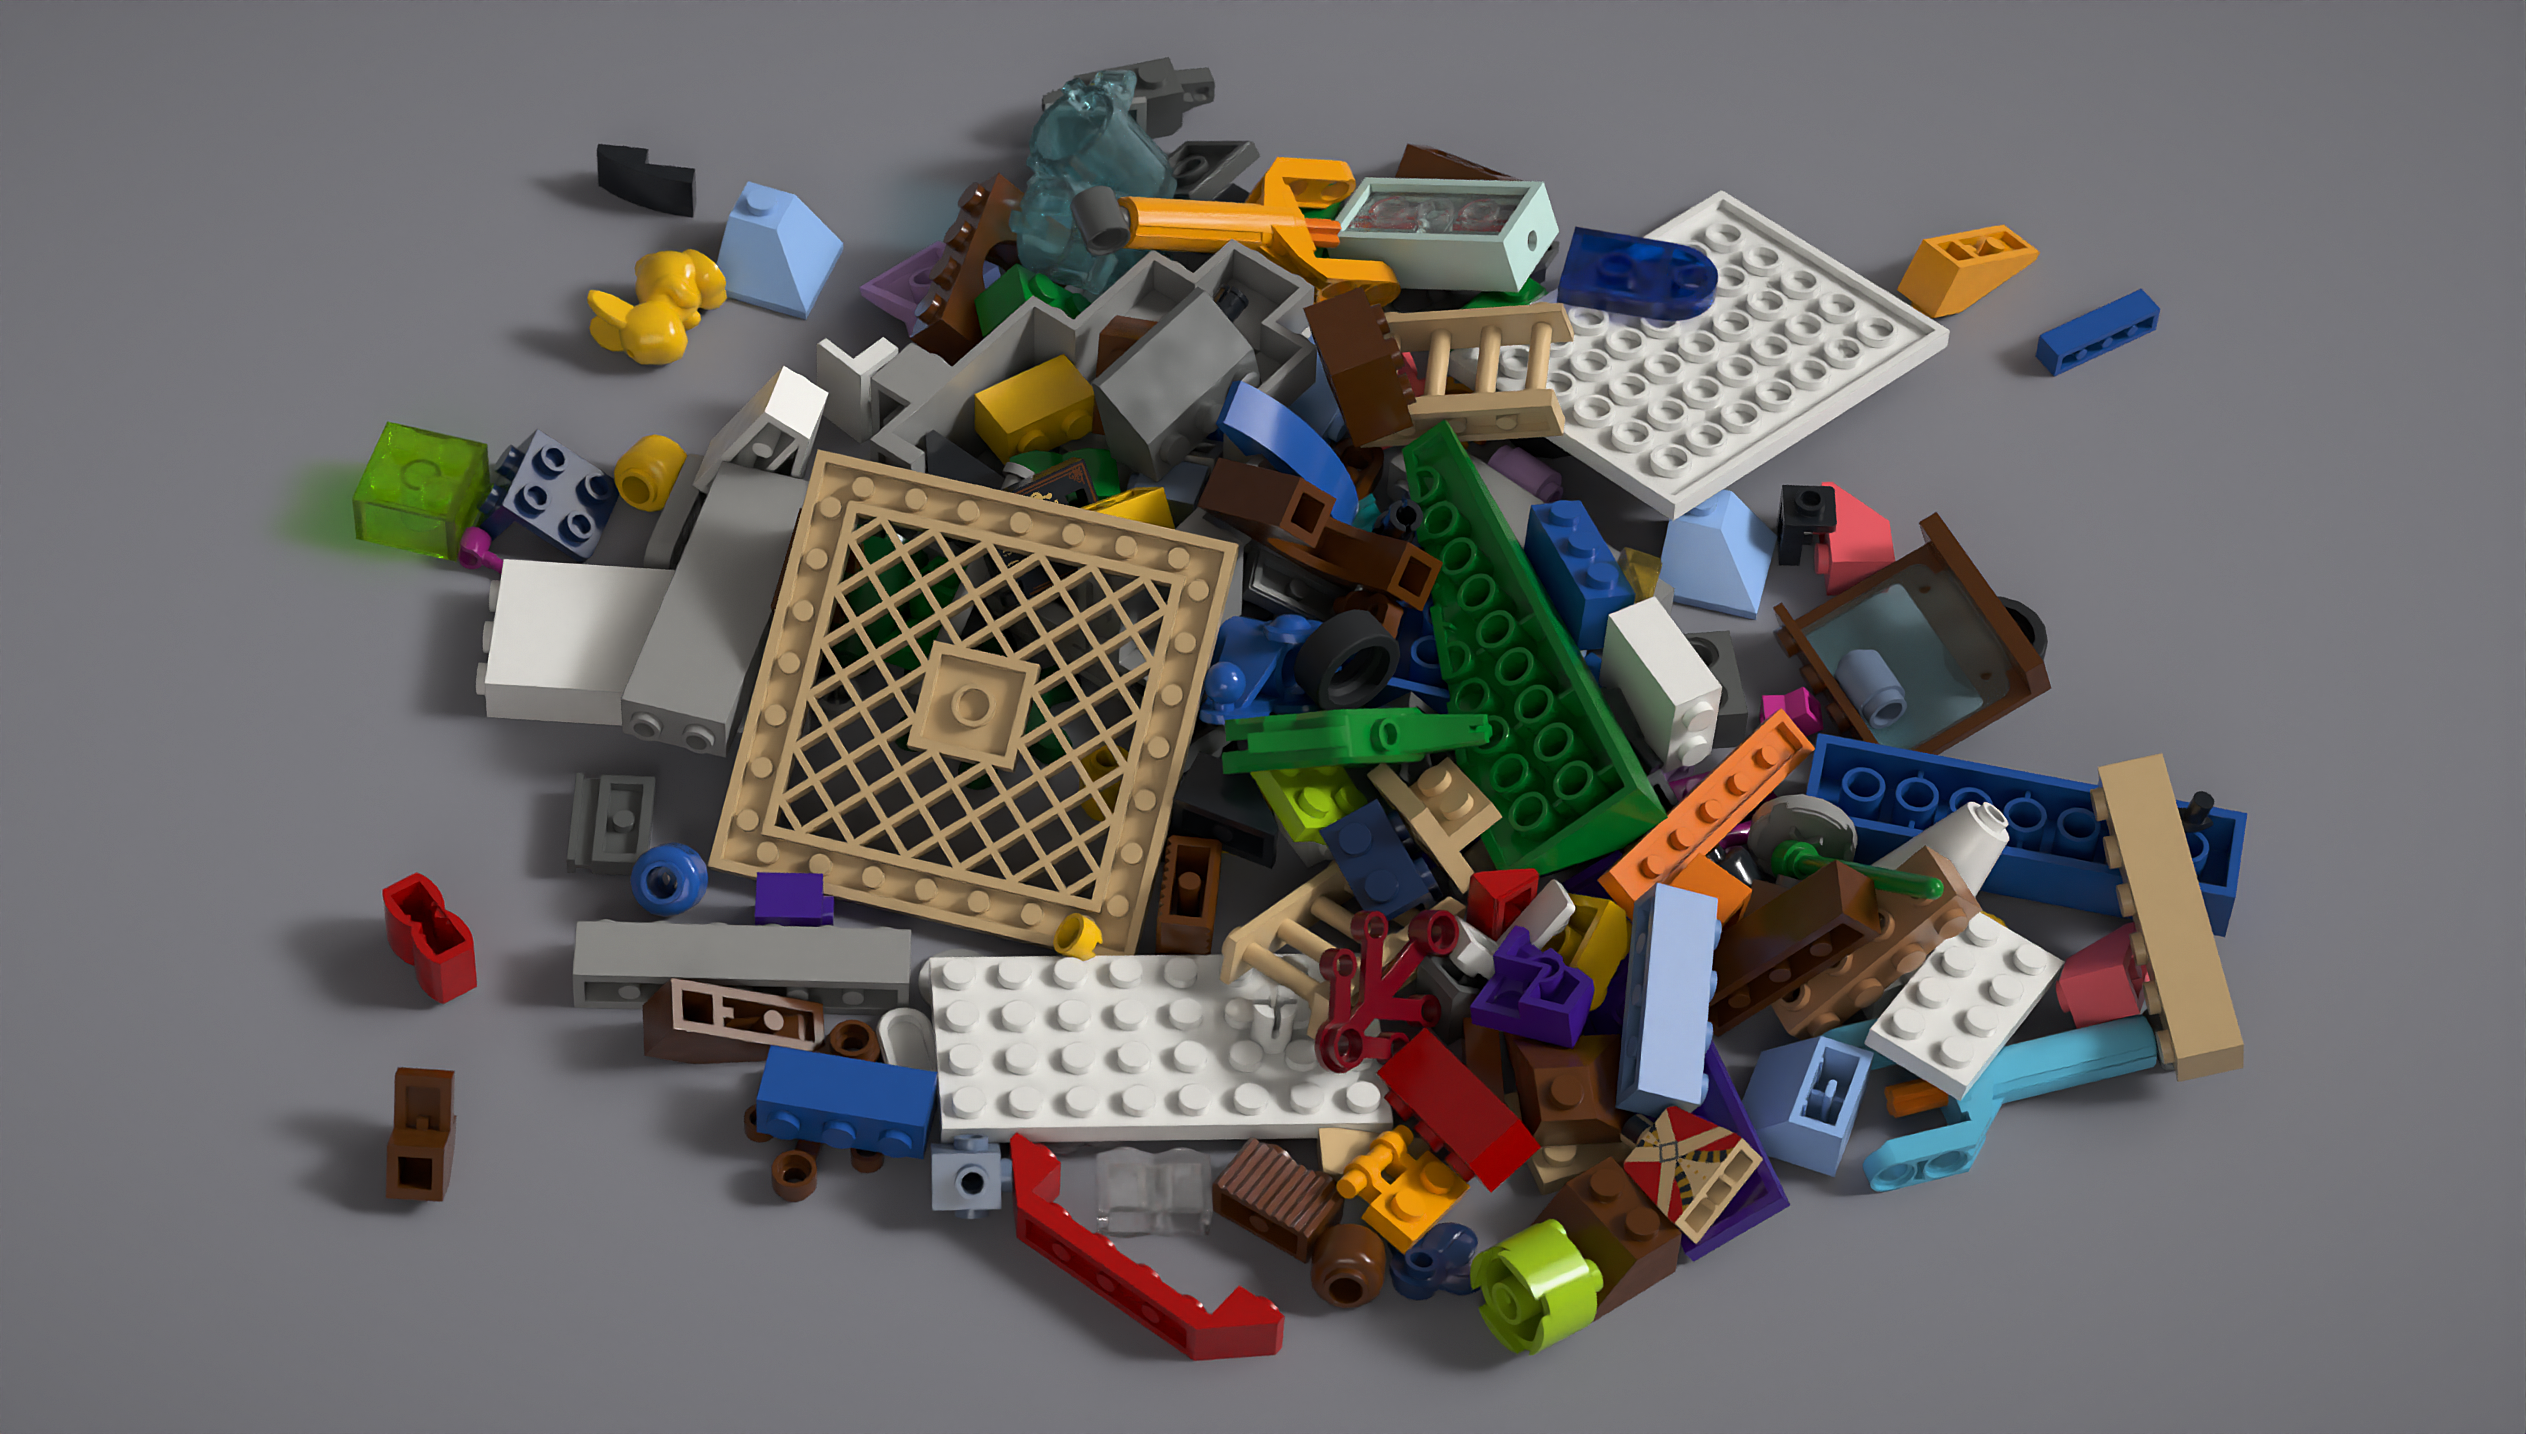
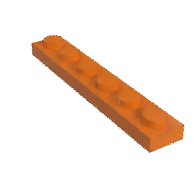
M1782 708L1778 709L1667 813V819L1644 834L1597 881L1617 905L1626 911L1627 917L1633 922L1634 902L1655 883L1669 886L1699 852L1705 856L1815 750V747Z

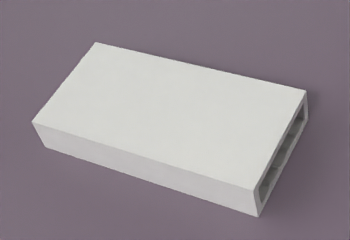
M504 559L501 580H492L490 585L489 610L490 612H495L494 621H485L483 630V653H489L488 663H478L476 676L477 695H485L487 717L622 726V694L675 570ZM751 699L737 733H743ZM811 706L809 707L802 737L810 734Z

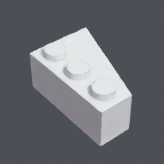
M783 366L711 440L692 486L708 495L722 461L803 480L828 392L811 383L806 377Z

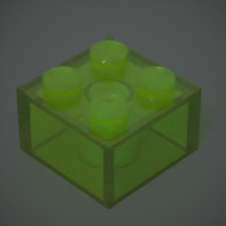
M387 421L352 497L356 539L457 562L462 535L466 528L473 526L479 512L476 509L478 501L490 485L487 444Z

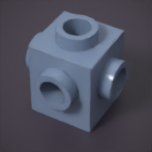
M962 1134L954 1136V1143L931 1144L932 1210H955V1217L977 1219L988 1217L989 1209H1001V1193H1012L1011 1158L1001 1159L999 1143H988V1136L983 1134ZM975 1172L980 1175L978 1178L974 1180H967L963 1178L967 1173Z

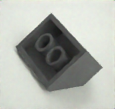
M1196 287L1092 382L1111 458L1157 482L1173 467L1179 465L1186 455L1210 433L1219 428L1216 422L1233 381L1241 380L1257 389L1262 385L1253 347L1205 290Z

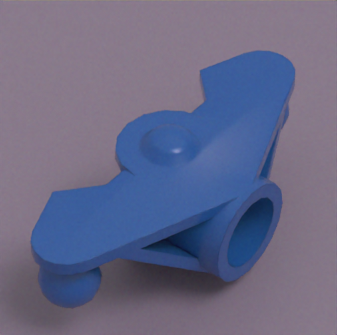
M1294 614L1280 615L1274 620L1267 622L1242 616H1233L1226 620L1219 629L1210 669L1206 673L1204 690L1208 696L1206 702L1199 708L1198 719L1210 724L1225 725V720L1269 716L1270 712L1277 715L1321 710L1295 682L1293 667L1299 650L1322 622L1306 620L1304 617ZM1358 652L1351 655L1343 664H1341L1336 672L1344 668L1356 656Z

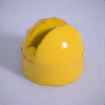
M1072 913L1060 923L1056 930L1053 944L1054 949L1063 956L1087 961L1096 956L1093 950L1097 943L1102 945L1103 939L1101 930L1093 921L1079 913Z

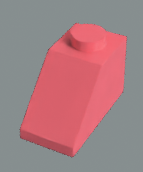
M2134 922L2123 925L2066 959L2060 979L2056 981V994L2063 1012H2071L2077 1029L2140 1014L2145 999L2142 983L2150 981L2146 965L2136 966L2133 958L2129 934L2136 932Z

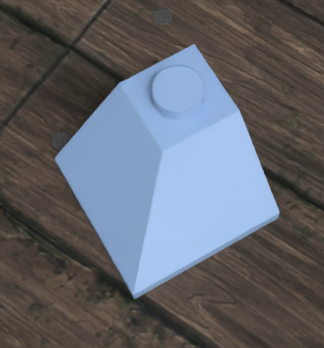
M748 181L728 217L716 265L725 277V291L728 298L806 320L843 251V242L796 195Z
M1723 489L1676 520L1672 521L1669 519L1657 577L1675 588L1673 602L1756 620L1777 535L1732 491Z

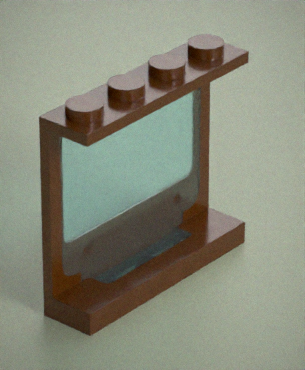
M1935 512L1919 522L1925 541L1923 546L1796 620L1792 618L1782 602L1774 606L1773 610L1780 627L1774 630L1773 634L1788 658L1797 655L1804 665L1799 668V672L1811 693L1816 696L1822 692L1830 704L1825 706V710L1840 734L1848 730L1855 740L1939 755L2050 690L2051 684L2044 661L1942 518ZM1853 650H1876L1905 691L1906 711L1895 723L1885 728L1874 729L1869 723H1865L1833 677L1839 661Z

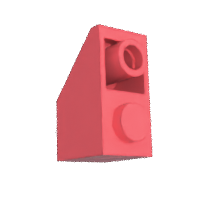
M1822 482L1821 486H1831L1835 489L1837 524L1836 530L1833 533L1813 532V534H1819L1820 542L1815 544L1814 566L1816 574H1824L1827 596L1841 594L1894 563L1895 556L1890 521L1835 483ZM1890 589L1881 595H1889Z

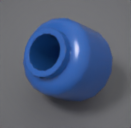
M672 842L655 846L643 853L633 866L630 882L633 895L641 907L651 914L668 917L684 913L700 902L706 893L708 873L706 864L699 853L687 845Z

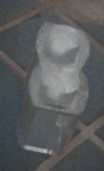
M1118 1147L1111 1151L1097 1154L1095 1172L1096 1233L1116 1238H1136L1151 1234L1168 1238H1197L1210 1235L1213 1214L1211 1155L1185 1147L1173 1148L1157 1154L1138 1151L1132 1147Z

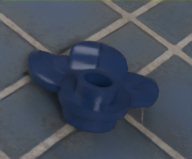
M1454 1222L1437 1224L1409 1249L1405 1255L1390 1242H1386L1393 1255L1389 1267L1392 1285L1400 1295L1412 1300H1426L1431 1298L1438 1290L1456 1295H1468L1481 1290V1286L1472 1290L1470 1281L1472 1264L1470 1261L1478 1245V1238L1471 1228Z

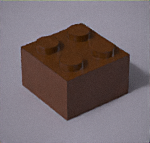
M1359 287L1303 308L1314 343L1317 346V352L1327 382L1354 447L1362 446L1413 427L1414 424L1408 405L1416 403V398L1407 374L1397 375L1396 371L1402 369L1405 364L1395 337L1393 336L1388 339L1383 337V335L1390 333V328L1381 304L1377 303L1370 306L1363 287Z

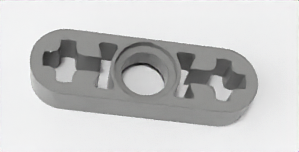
M690 453L687 456L649 539L643 568L676 570L707 498V494L692 486L704 456Z

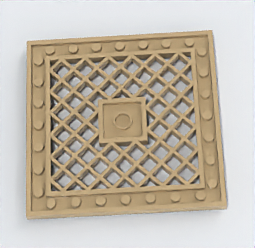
M818 449L707 866L713 871L756 880L757 872L823 874L824 896H834V899L1051 950H1055L1053 941L1060 923L1070 914L1079 913L1093 921L1101 930L1103 942L1102 945L1096 944L1093 950L1096 956L1137 955L1172 819L1173 798L1180 787L1204 692L1206 673L1210 668L1240 549L1237 543ZM859 518L872 520L856 530ZM891 525L924 533L903 545ZM885 529L896 550L870 565L858 544ZM944 537L976 545L955 557ZM937 541L949 561L922 577L910 556ZM852 549L863 570L843 581ZM996 549L1019 553L1029 557L1008 569ZM989 552L1001 574L975 589L964 572L963 567ZM904 561L916 581L889 597L877 576ZM1049 561L1072 565L1081 569L1060 580ZM1041 564L1052 581L1053 586L1027 601L1015 580ZM956 572L968 594L942 609L931 592L930 587ZM1102 573L1125 577L1134 581L1113 593ZM1094 576L1106 598L1080 613L1068 591ZM871 581L883 601L856 617L844 596ZM1008 584L1021 605L994 621L982 600ZM1154 584L1171 588L1167 605ZM1146 588L1159 610L1133 625L1120 603ZM923 592L935 614L909 629L898 612L897 607ZM1061 596L1073 618L1047 633L1035 611ZM838 601L849 622L829 634ZM975 604L988 625L961 641L949 620ZM1113 608L1126 630L1100 645L1087 623ZM890 612L902 634L876 649L865 632L864 627ZM1028 616L1040 638L1014 653L1003 636L1002 631ZM1162 623L1154 656H1152L1140 635ZM942 624L955 645L934 641L928 661L916 640ZM1080 628L1093 650L1067 665L1054 644ZM857 632L869 654L843 669L831 647ZM995 636L1007 657L974 650V648ZM1133 640L1146 662L1119 677L1107 655ZM909 644L922 666L895 681L883 660ZM1047 648L1060 670L1039 682L1042 668L1039 664L1026 661ZM825 654L836 674L815 686L822 657ZM1100 660L1113 682L1086 697L1074 675ZM877 665L889 686L862 701L850 680L872 666ZM1148 675L1139 709L1127 687ZM923 680L916 711L914 712L902 692ZM1067 680L1080 702L1053 717L1041 695ZM844 685L856 706L829 721L817 700L839 686ZM1120 692L1133 714L1106 730L1094 707ZM896 697L908 718L881 733L869 712ZM1033 701H1035L1047 722L1025 735ZM811 706L822 726L801 738L809 707ZM1087 712L1099 735L1073 750L1060 728ZM863 717L875 738L848 753L836 732ZM1135 727L1126 762L1113 740ZM910 732L907 742L908 748L924 753L901 766L889 744ZM1054 733L1066 755L1040 770L1027 748ZM830 737L842 758L820 772L815 773L803 752ZM1107 745L1119 767L1093 782L1080 760ZM882 749L894 771L868 786L856 764ZM1021 753L1033 775L1006 790L994 769L1015 773ZM942 757L976 765L954 778ZM797 758L808 779L788 790ZM935 761L947 783L921 798L908 776ZM1074 765L1086 787L1064 801L1059 802L1047 780ZM849 769L861 791L835 806L822 784ZM987 773L1000 795L973 810L961 788ZM1122 780L1114 813L1112 814L1100 792ZM901 781L914 803L887 818L875 796ZM1040 785L1053 807L1026 823L1014 800ZM816 789L828 811L802 826L790 804ZM954 793L967 815L940 830L928 808ZM1093 797L1106 820L1079 835L1066 813ZM868 801L881 823L854 838L842 816ZM1007 805L1020 827L993 843L980 821ZM782 810L794 830L778 827ZM921 813L933 836L907 851L895 828ZM1060 817L1073 840L1046 855L1033 833ZM835 821L847 843L813 834ZM974 826L986 848L960 863L947 841ZM1108 833L1099 868L1086 845ZM888 834L900 855L867 848L866 846ZM1027 838L1040 860L1013 876L1000 853ZM941 846L953 867L919 860V858ZM1080 850L1093 872L1066 888L1053 865ZM993 858L1006 880L970 871ZM1046 870L1059 892L1024 883ZM1095 885L1092 900L1077 896Z

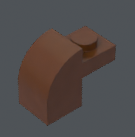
M397 1068L394 1086V1127L387 1143L386 1198L443 1202L450 1182L455 1148V1071Z

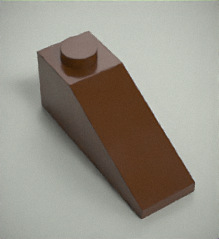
M670 978L642 1005L644 1056L690 1064L756 1062L767 1060L770 1045L810 1052L825 1046L822 1003Z

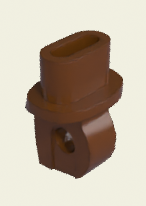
M1354 590L1349 592L1347 596L1341 595L1335 599L1333 604L1335 614L1353 609L1368 611L1394 639L1396 638L1397 629L1403 614V608L1398 602L1384 594H1372L1362 590Z

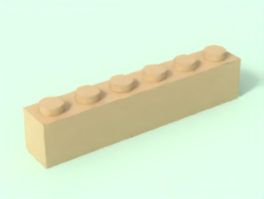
M2163 753L2098 767V788L2090 789L2092 807L2096 820H2106L2110 836L2103 837L2105 855L2110 869H2120L2123 884L2116 885L2117 898L2123 918L2132 916L2136 932L2129 934L2136 966L2145 964L2150 981L2142 983L2149 1015L2159 1013L2163 1030L2156 1032V1039L2163 1065L2173 1063L2177 1082L2243 1068L2244 1043Z

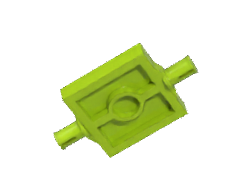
M1330 766L1250 772L1293 842H1315L1327 846L1319 831L1368 804L1365 796L1355 787L1343 767Z

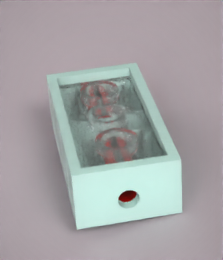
M1365 177L1335 219V221H1339L1342 228L1337 234L1340 240L1339 245L1336 248H1327L1331 259L1384 262L1394 270L1401 288L1519 292L1559 233V229L1544 182Z

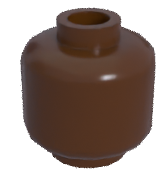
M1353 1223L1337 1224L1325 1229L1315 1241L1310 1268L1312 1288L1319 1298L1330 1305L1341 1308H1356L1373 1301L1380 1294L1385 1278L1386 1251L1380 1237L1369 1228Z

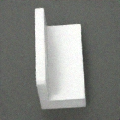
M882 337L853 359L825 338L817 344V386L828 392L822 415L862 444L872 437L870 378L898 354V348Z

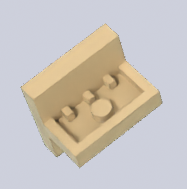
M1449 757L1445 758L1437 766H1433L1423 772L1418 781L1409 788L1387 764L1378 765L1367 774L1368 778L1392 810L1396 809L1409 834L1422 851L1463 894L1469 890L1470 876L1475 872L1459 851L1501 819L1502 816L1499 811Z

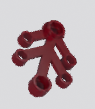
M1424 910L1415 916L1408 926L1409 941L1383 972V941L1388 934V921L1380 911L1357 912L1351 920L1350 931L1353 939L1361 944L1358 1003L1352 1010L1351 979L1357 971L1356 956L1350 949L1329 948L1323 952L1319 961V970L1322 977L1330 982L1328 1019L1317 1030L1314 1050L1318 1063L1325 1071L1337 1074L1346 1073L1352 1068L1357 1067L1364 1058L1376 1059L1378 1063L1384 1065L1409 1042L1408 1037L1402 1032L1385 1031L1378 1034L1377 1037L1365 1036L1364 1031L1374 1019L1406 1021L1412 1027L1432 1028L1439 1022L1441 1005L1434 995L1413 994L1408 999L1393 998V996L1427 954L1445 955L1455 948L1459 938V926L1451 912L1446 910ZM1369 921H1370V924H1371L1370 933L1368 932V924H1369ZM1338 959H1339V962H1340L1339 971L1337 970V961H1338ZM1422 1005L1424 1007L1423 1017L1421 1014ZM1393 1043V1053L1391 1054V1044Z

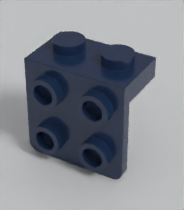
M539 429L534 431L517 448L509 445L495 465L494 471L500 474L496 483L490 484L478 501L476 509L482 513L475 527L487 532L493 541L516 521L577 562H586L593 555L619 498L620 493L614 483V478Z
M1378 799L1319 831L1363 911H1380L1385 915L1387 921H1390L1420 903H1423L1426 910H1430L1436 905L1435 901L1444 897L1422 855L1413 860L1409 857L1418 849L1396 809L1385 814Z

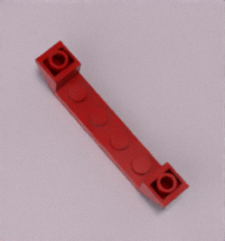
M1018 1132L1010 1139L1009 1158H1011L1012 1162L1011 1194L1017 1239L1193 1361L1276 1355L1281 1350L1285 1316L1280 1313L1272 1301L1264 1296H1255L1239 1285L1212 1314H1209L1196 1298L1188 1294H1180L1164 1283L1151 1267L1143 1263L1137 1264L1119 1252L1106 1236L1100 1233H1092L1074 1221L1065 1208L1053 1202L1060 1195L1061 1162L1057 1160L1054 1153L1043 1144L1032 1143Z

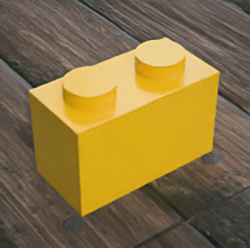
M1065 354L974 394L975 431L1004 465H1006V462H1009L1010 457L1033 450L1049 451L1071 440L1080 439L1092 431L1093 387Z

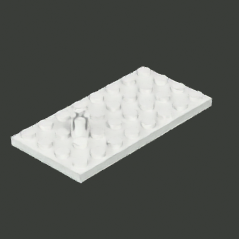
M1354 953L1356 958L1361 957V953ZM1223 954L1095 956L1087 961L1065 956L930 957L929 986L941 1143H954V1136L962 1134L987 1135L988 1143L1010 1142V1139L1017 1132L1031 1142L1249 1139L1253 1137L1256 1139L1317 1138L1318 1128H1345L1375 1133L1392 1131L1393 1118L1391 1105L1383 1098L1389 1092V1088L1376 1074L1383 1066L1382 1064L1378 1063L1376 1059L1364 1058L1357 1067L1352 1068L1346 1073L1337 1074L1325 1071L1316 1059L1314 1050L1315 1039L1307 1035L1311 1015L1309 1002L1296 995L1288 987L1277 983L1255 968L1250 969L1227 985L1220 980L1224 959ZM1275 954L1320 983L1326 981L1320 973L1319 963L1307 955ZM1379 1019L1372 1021L1364 1031L1365 1036L1377 1037L1381 1033Z

